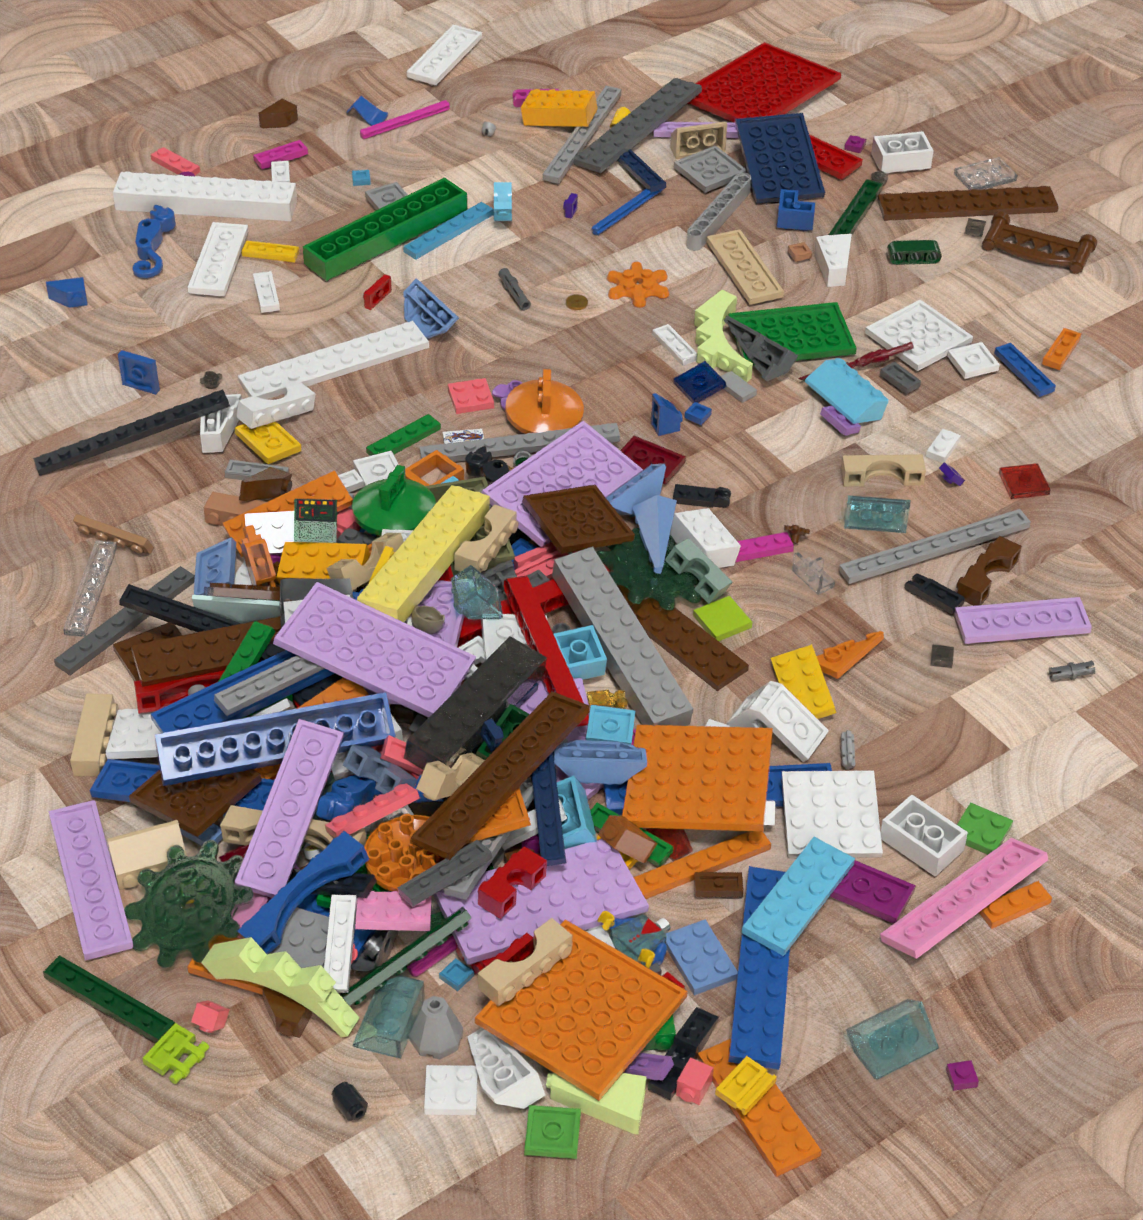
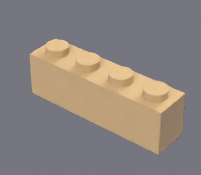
M86 693L70 760L73 776L98 777L107 761L106 749L110 733L113 729L114 717H116L118 712V703L114 702L113 694Z

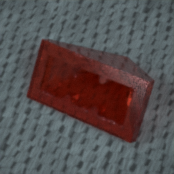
M646 829L649 833L673 846L674 851L669 856L672 861L681 859L693 851L684 829Z

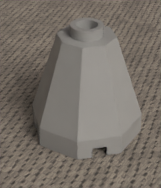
M432 996L424 1000L416 1014L409 1033V1041L420 1056L427 1057V1054L433 1055L435 1059H442L458 1051L460 1040L464 1033L463 1026L444 998Z

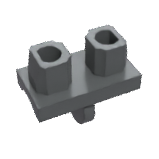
M509 560L505 563L497 564L492 569L482 571L477 580L482 594L486 596L500 588L504 590V579L517 577L514 571L513 562Z

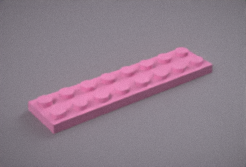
M1010 838L880 934L881 941L917 959L1047 862V852Z

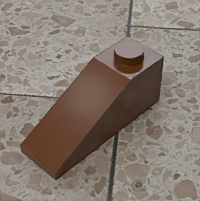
M269 467L242 480L239 500L277 498L289 492L292 488V473Z

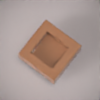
M805 242L788 245V253L795 262L812 257V251Z

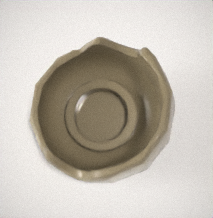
M416 606L411 616L413 626L429 635L438 632L443 627L445 615H442L438 610L430 606Z

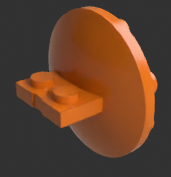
M543 369V377H539V380L524 382L516 386L509 393L506 399L505 412L509 422L516 429L527 434L575 427L583 419L584 405L580 396L572 388L551 380V369Z
M403 814L400 817L381 823L371 833L364 847L369 857L365 867L368 874L375 875L378 885L389 891L398 892L399 886L446 859L412 844L411 836L430 817Z

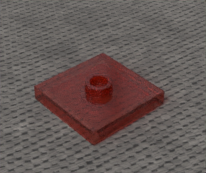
M1038 463L999 468V475L1011 499L1050 495L1051 489Z

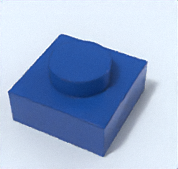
M694 402L685 411L684 418L702 425L711 416L712 409Z

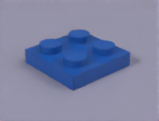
M123 350L118 353L122 385L156 395L160 391L156 360Z

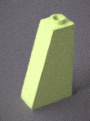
M554 1072L548 1073L546 1088L550 1089L551 1100L570 1108L581 1109V1112L638 1135L646 1092V1076L622 1073L600 1100H597Z

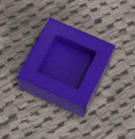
M571 193L563 204L565 217L570 219L573 218L578 209V194Z
M944 462L939 467L944 473L942 477L948 483L952 484L954 482L961 486L965 481L947 463Z

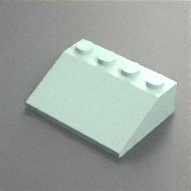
M192 595L194 607L242 624L281 616L280 601ZM281 606V608H282V614H283V613H284V606Z

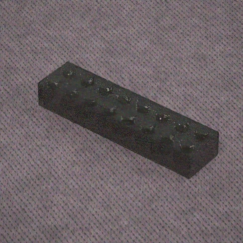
M509 636L407 739L404 758L423 770L427 763L440 761L452 768L460 755L470 753L483 739L480 733L484 721L493 719L496 724L511 703L515 706L544 674L547 657Z

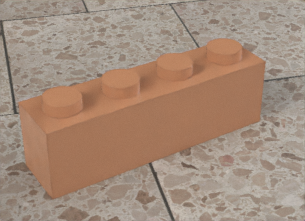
M213 491L203 507L205 522L223 526V522L266 502L258 500L240 501L238 496Z

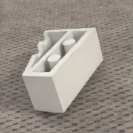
M852 234L816 237L814 255L827 287L845 286Z

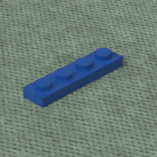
M1011 342L995 348L994 354L1038 397L1055 392L1056 385Z

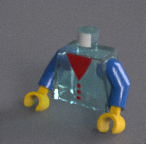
M602 911L597 921L603 923L602 928L605 931L611 929L610 939L615 949L647 968L656 963L658 965L663 963L667 952V936L665 933L671 929L670 924L665 918H661L654 923L646 915H640L636 918L618 919L612 913Z

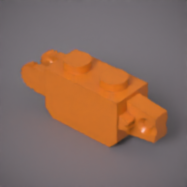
M253 525L243 527L245 538L241 539L242 544L240 545L252 585L262 586V583L267 582L268 586L276 587L274 582L276 574L265 538L262 539L261 534L256 535Z

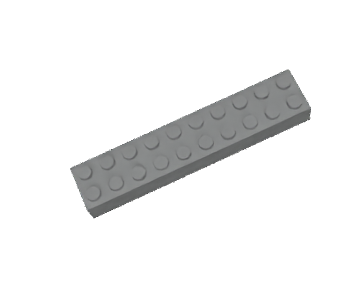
M590 547L555 559L552 573L554 580L582 626L593 625L607 658L606 666L629 704L635 710L642 725H690L693 707L594 548Z

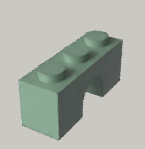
M689 538L675 545L665 559L678 574L690 572L698 578L699 583L694 590L708 604L723 596L733 583Z

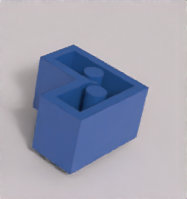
M781 189L777 228L813 231L815 202L798 201L799 191Z

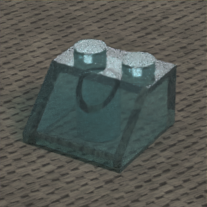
M470 565L451 578V591L454 597L453 605L459 614L465 615L468 619L503 618L498 587L476 568Z

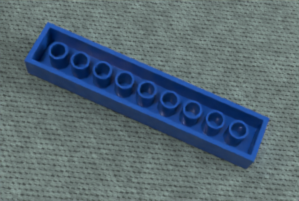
M386 692L155 734V746L163 786L281 764L299 719L344 732L338 753L349 751L352 745H366L370 747L384 745L385 738L389 735L396 737Z

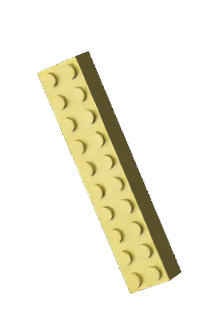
M451 485L357 597V601L405 622L415 607L419 605L454 561V553L464 541H470L483 525L484 516L489 511L490 496Z

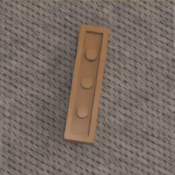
M76 514L73 522L78 527V531L85 535L94 534L102 541L111 540L117 546L122 548L124 546L130 547L139 554H142V552L151 554L154 549L147 538L79 514Z

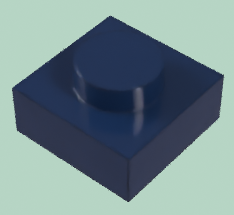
M493 719L484 721L480 735L491 752H493L502 743L503 731L500 726L495 724Z

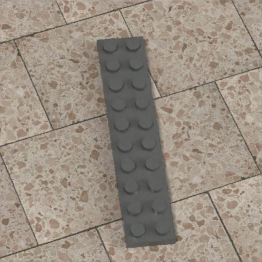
M679 78L672 79L575 156L573 164L602 173L618 160L621 155L623 156V153L628 152L629 149L633 148L701 93L702 85Z

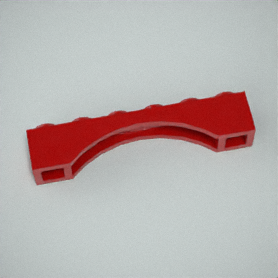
M225 670L142 687L140 680L134 681L138 714L157 711L187 697L188 690L194 685L208 687L217 683Z

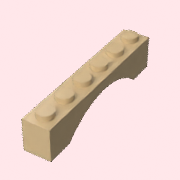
M231 805L220 824L223 842L249 845L263 811ZM312 819L304 842L324 850L334 839V837L327 833L325 824L329 822ZM365 828L350 834V836L365 847L367 841Z

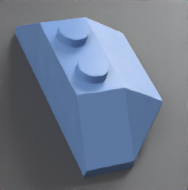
M417 278L403 292L405 298L404 319L408 322L413 321L427 339L447 332L459 319L454 312Z
M651 464L606 497L619 515L633 517L635 516V514H632L634 505L656 495L660 496L666 469L665 464Z
M573 740L559 745L553 751L554 763L569 777L574 775L579 783L622 784L647 767L646 749L637 748L623 742Z

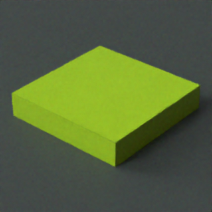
M731 596L693 610V617L706 632L718 641L752 628L753 622Z

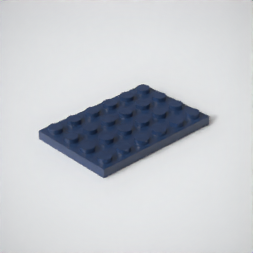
M803 113L735 120L747 172L751 176V187L756 204L779 202L781 189L799 191L798 200L825 196L823 182Z

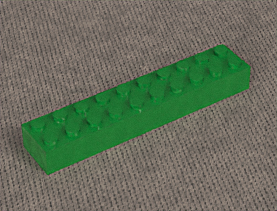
M444 177L302 246L304 265L324 280L332 279L468 210L467 192Z

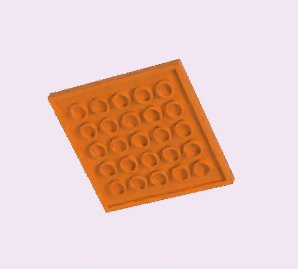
M637 725L633 746L646 749L647 767L628 779L622 816H625L638 828L764 832L773 728Z
M565 919L560 925L572 934L571 953L566 958H561L548 972H543L536 977L531 985L519 990L511 1000L505 1001L500 1006H497L490 1000L475 1017V1024L595 1099L600 1100L687 998V991Z

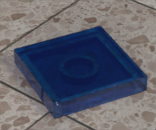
M706 361L673 378L674 384L692 403H699L727 387L723 378Z

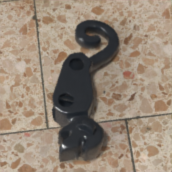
M486 446L478 448L475 452H469L465 457L466 473L474 478L485 477L488 486L510 472L506 462L497 459L492 460V453L490 451L487 452Z

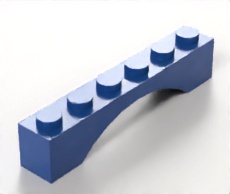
M343 831L321 853L317 854L303 870H300L286 886L282 887L269 902L264 904L253 917L243 923L237 931L241 939L252 937L266 954H270L281 943L283 931L289 917L305 897L328 882L353 875L369 860L364 846Z

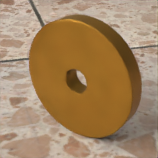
M580 294L570 295L566 299V306L571 310H583L588 306V299Z

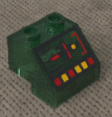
M294 498L293 541L336 543L337 499Z

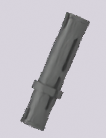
M507 268L501 269L498 276L504 282L505 289L510 291L521 310L529 309L531 302L519 287L518 280L511 275Z

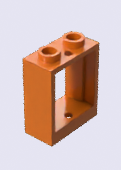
M438 450L405 469L406 479L416 481L424 486H429V484L422 480L421 477L435 468L440 469L447 475L432 485L441 484L452 476L459 479V481L464 480V469Z

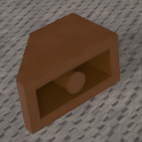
M285 99L278 100L258 113L259 124L262 129L288 127L298 120L297 105Z
M264 986V1004L276 1030L285 1036L300 1038L312 1016V1011L292 998Z

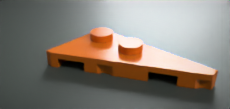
M879 631L867 634L865 640L856 643L852 639L835 647L823 649V654L816 656L822 672L839 679L884 639V632Z

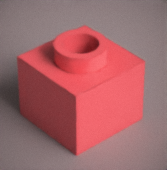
M209 1000L199 1002L196 1005L191 1022L199 1025L200 1030L213 1033L215 1030L224 1028L230 1009Z

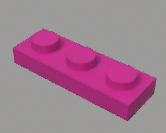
M298 140L255 154L253 157L255 163L261 169L271 167V162L289 161L307 155L308 148Z
M787 532L737 541L741 547L735 562L793 552L794 545Z

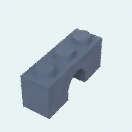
M366 745L351 746L343 766L358 777H367L376 781L375 789L382 794L394 790L400 784L407 783L414 788L417 782L415 777L399 766L380 759L381 754L372 747Z

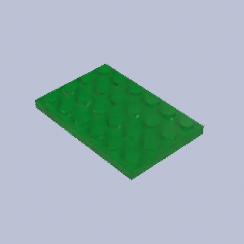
M837 302L728 313L729 317L798 355L796 360L856 354L857 347ZM734 335L741 356L749 362L753 363V361L747 356L743 348L740 346V344L737 341L738 339Z

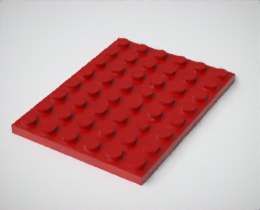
M764 42L696 82L695 84L702 85V92L688 102V104H692L699 109L706 110L713 115L720 116L734 123L736 119L783 115L839 81L841 73Z

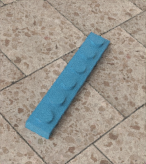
M480 202L404 245L403 252L416 260L493 216L494 209Z

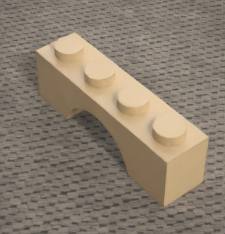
M923 454L847 455L842 457L841 475L844 487L864 486L868 479L879 475L896 478L904 486L924 485L926 467Z
M494 504L484 516L485 533L488 536L478 541L463 542L454 553L455 570L478 578L481 572L487 569L492 558L497 556L500 548L506 545L511 534L517 531V512Z
M386 533L372 541L370 558L363 566L356 559H341L329 566L327 571L330 579L350 578L352 592L357 591V587L360 585L368 584L385 546L393 548V552H396L404 541L401 533Z
M473 753L460 755L452 768L440 761L427 763L416 789L423 792L424 797L433 801L451 796L485 760Z
M553 918L549 919L534 931L535 951L531 956L519 962L494 960L478 972V989L497 1006L511 1000L519 990L531 985L536 977L543 972H548L561 958H566L571 953L572 934Z

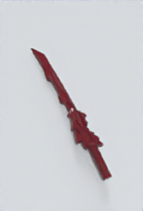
M908 342L888 350L879 349L875 352H869L853 362H846V364L851 368L856 366L863 368L870 363L888 361L889 357L914 349L912 342ZM810 374L805 375V376H802V377H800V378H798V379L805 381V379H806Z

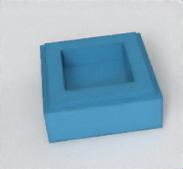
M369 170L352 171L353 186L371 185Z
M456 958L439 973V979L456 991H459L474 977V971Z

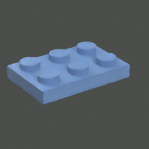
M232 537L196 553L194 595H204V587H210V583L234 584L236 541Z
M706 919L662 935V942L666 944L668 953L693 995L737 980L738 971Z

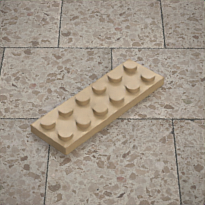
M740 229L707 236V244L749 305L784 297L783 289Z

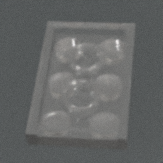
M1000 157L958 167L954 170V175L969 190L993 188L1015 182L1018 177Z

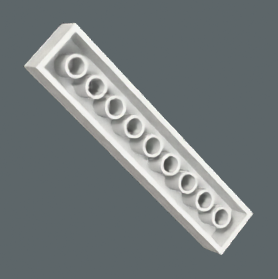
M121 172L113 191L115 210L136 212L154 211L153 206L160 205L163 208L169 207L174 211V214L291 221L297 203L296 183L272 182L269 180L255 181L252 179L239 180L235 178L224 179L218 177L208 178L201 176Z

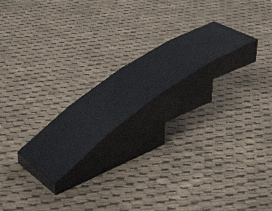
M699 1007L695 1008L675 1035L673 1045L665 1054V1056L672 1057L673 1067L663 1081L651 1079L648 1084L649 1091L668 1100L672 1099L676 1093L679 1076L690 1058L697 1060L698 1053L703 1050L719 1020L718 1016Z

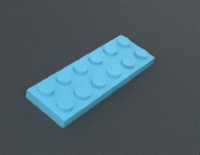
M813 837L743 925L741 933L784 956L852 868L855 858Z

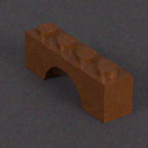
M999 536L995 542L989 544L984 554L981 553L977 562L968 568L966 575L959 578L956 584L957 593L964 596L965 602L973 606L982 605L989 597L992 583L987 575L999 571L1010 572L1019 561L1022 546Z

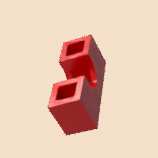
M525 846L518 853H513L503 867H498L489 880L483 881L477 891L478 905L499 919H502L516 905L517 889L513 885H522L532 890L546 877L547 860Z

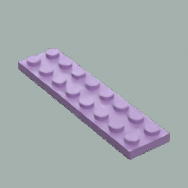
M301 719L298 720L236 877L235 887L273 898L282 887L288 884L343 740L344 732Z
M95 800L49 811L85 961L134 948Z

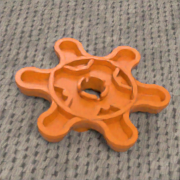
M633 262L630 269L624 270L623 273L614 270L608 273L607 281L617 285L610 288L608 297L613 300L629 297L633 300V306L638 308L644 307L646 305V298L650 296L661 299L669 297L668 288L659 285L660 282L668 279V275L662 269L654 272L650 269L643 270L640 262Z

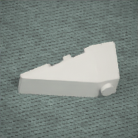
M483 1028L467 1036L482 1089L494 1103L524 1109L545 1096L538 1073L509 1044Z

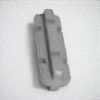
M847 730L841 733L842 766L849 770L855 767L854 734Z

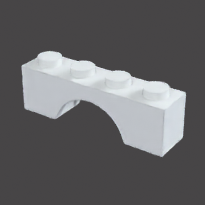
M297 383L287 386L285 388V395L281 399L267 400L256 396L248 397L238 401L237 418L252 429L313 410L316 393L304 384Z

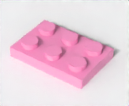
M371 891L367 898H358L356 929L430 931L432 896L412 907L397 891Z

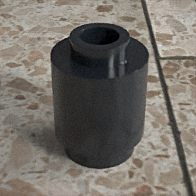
M342 1082L333 1089L331 1093L333 1102L347 1120H359L365 1115L368 1103L354 1085Z

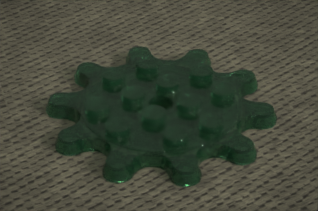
M640 528L632 529V532L635 534L633 541L606 546L611 551L596 552L602 563L611 570L608 572L615 584L622 585L629 590L627 598L632 603L639 604L643 599L649 597L656 599L662 608L673 610L675 608V598L677 597L684 598L691 603H699L701 601V594L694 590V585L699 583L698 578L690 572L678 574L665 561L675 546V540L671 535L669 536L661 574L655 573L653 568H651L653 567V562L649 560V551L645 550L639 533Z
M214 840L204 842L199 853L193 857L186 856L184 849L180 845L170 847L167 852L168 864L165 869L160 872L144 869L139 873L137 880L145 888V895L140 901L129 903L124 909L128 920H140L142 922L141 931L132 939V948L135 951L142 952L153 945H158L160 952L157 963L162 968H170L175 964L178 956L185 951H190L193 960L201 963L210 951L211 942L218 936L224 935L231 939L238 937L237 931L240 929V925L237 921L233 920V912L239 906L252 902L254 898L251 887L235 885V880L244 858L240 855H235L225 862H218L219 847ZM194 900V907L185 909L186 903Z

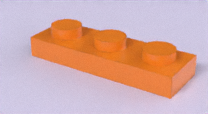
M1063 328L1044 356L1042 364L1060 370L1080 341L1082 333Z
M1036 881L997 898L978 913L988 926L993 929L1051 904L1052 896L1039 881Z

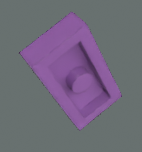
M833 406L822 408L820 415L839 430L841 434L845 436L859 433L861 425L858 423L853 424Z
M639 1053L623 1073L646 1076V1079L663 1081L674 1064L671 1056Z

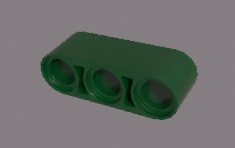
M935 240L892 241L887 246L890 262L895 265L935 264L942 258L939 244Z

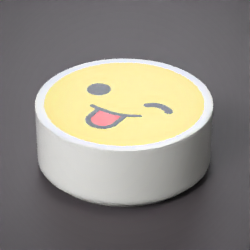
M309 845L303 849L305 858L311 860L312 857L323 851L314 845Z

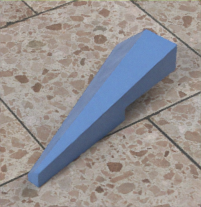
M659 495L634 505L632 514H635V522L639 524V533L645 550L649 551V560L654 565L653 571L661 574L677 500Z

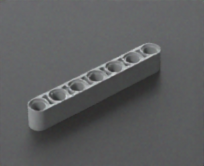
M738 173L687 230V248L689 250L698 251L702 249L707 243V236L714 235L750 194L751 176L749 174Z

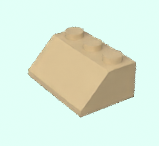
M727 122L676 128L671 133L670 149L675 159L685 158L715 145L725 152Z
M178 820L107 839L111 863L119 890L173 876L171 868L188 864Z

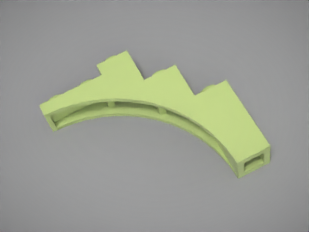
M721 290L695 310L694 326L698 327L696 328L695 344L699 345L697 347V363L711 370L718 367L726 372L732 371L748 382L752 379L753 363L740 356L729 345L723 333L725 317L728 316V313L736 312L737 297Z
M252 937L214 944L201 962L216 979H237L253 982L292 998L324 1020L340 1037H348L360 1018L333 988L336 982L321 965L301 968L286 951L266 954Z

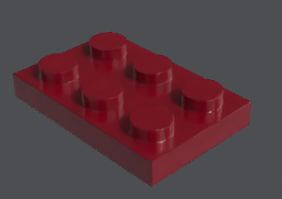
M635 435L620 450L643 470L651 464H665L664 485L668 483L686 462V456Z

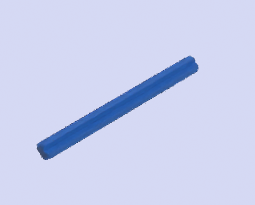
M648 189L644 190L592 226V233L600 235L664 189L650 192Z

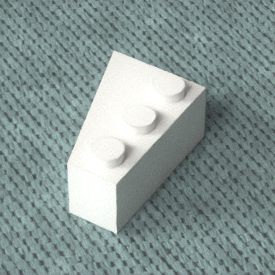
M241 394L226 395L230 407L201 417L200 437L203 453L223 452L239 421L237 409L238 401L242 400Z

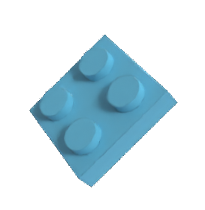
M591 705L586 741H612L631 745L635 710Z

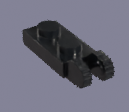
M675 484L673 499L677 500L676 504L710 508L728 507L730 504L729 497H731V491L728 488L719 487L716 489Z
M917 573L912 576V581L910 580L905 583V589L912 595H918L952 615L955 612V607H961L965 602L964 596L931 578L928 579Z

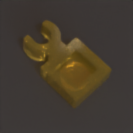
M609 689L587 692L589 708H591V705L617 707L620 709L627 707L624 690H618L614 694H610Z

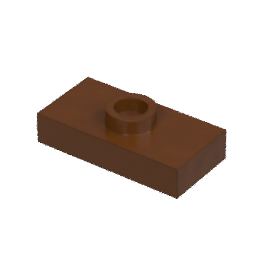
M694 872L695 897H743L742 872Z

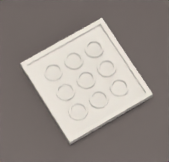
M918 300L867 326L865 334L887 350L912 342L914 349L902 352L896 356L916 371L947 356L948 350L966 346L972 343L973 340L972 335L922 300Z
M782 771L781 780L788 858H797L813 837L854 858L882 857L874 771Z

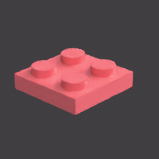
M486 378L448 384V392L456 414L494 408V400Z

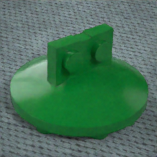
M397 465L393 472L389 473L387 479L372 482L355 495L352 503L353 517L357 524L369 534L381 536L382 529L414 531L435 506L436 500L433 493L426 486L406 479L405 466Z

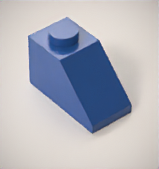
M83 277L46 282L48 298L69 308L88 305Z
M657 393L652 394L651 425L657 435L661 436L680 431V425L683 421L681 412L676 409L673 403Z

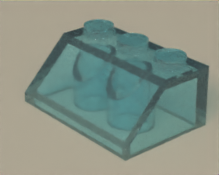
M848 495L844 512V529L906 533L911 500Z
M400 975L387 980V983L382 988L375 990L353 1042V1047L401 1059L409 1040V1033L414 1018L425 1000L424 981Z
M906 999L846 1029L855 1055L876 1080L939 1049L922 1001Z

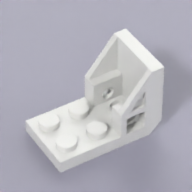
M769 681L746 697L726 723L730 727L773 728V733L802 762L810 758L829 732L781 683Z

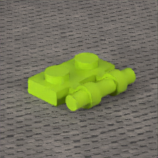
M175 1023L142 1058L143 1064L162 1076L169 1069L173 1070L174 1072L169 1076V1080L173 1084H177L181 1079H185L190 1074V1069L196 1062L202 1061L205 1057V1052L210 1047L204 1041L198 1046L193 1045L196 1041L195 1034ZM184 1053L189 1055L183 1062L178 1060Z

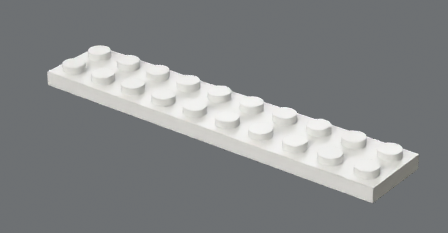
M410 321L238 375V382L249 397L256 396L262 399H269L285 394V388L290 385L302 383L307 387L429 348V341L416 324Z

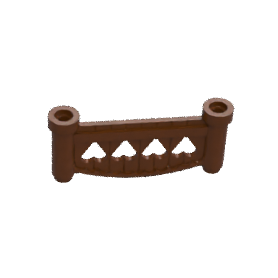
M996 212L994 214L991 226L982 242L983 248L987 251L998 248L1028 261L1070 267L1071 272L1074 274H1079L1083 271L1090 254L1095 250L1098 243L1097 239L1090 234L1082 235L1079 242L1014 226L1010 224V217L1005 212ZM1014 237L1016 244L1004 242L1003 240ZM1030 241L1034 248L1023 247L1021 244ZM1049 246L1052 253H1046L1038 249ZM1065 250L1067 251L1069 258H1064L1063 256H1057L1055 254Z

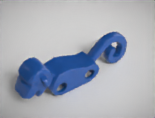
M154 205V211H150L151 219H143L138 224L135 243L138 249L137 254L141 261H137L132 267L133 274L137 277L151 278L158 275L163 269V261L155 251L163 241V232H169L176 226L174 211L169 207L163 208L160 205ZM151 259L155 266L151 268V263L146 260Z
M357 775L335 781L331 786V792H327L319 799L316 815L325 820H333L337 816L353 811L356 806L372 801L374 795H382V793L375 789L377 782L370 778L358 777Z

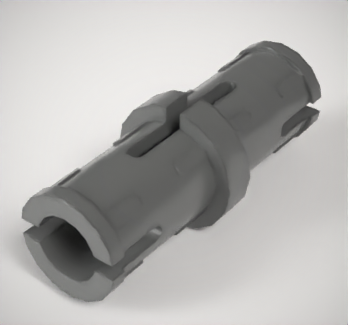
M1091 660L1077 664L1070 662L1065 666L1050 667L1048 670L1049 674H1053L1050 676V680L1055 681L1066 678L1073 680L1077 676L1095 674V667H1090L1095 664Z

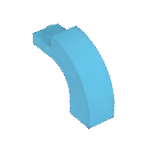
M494 182V221H512V182Z

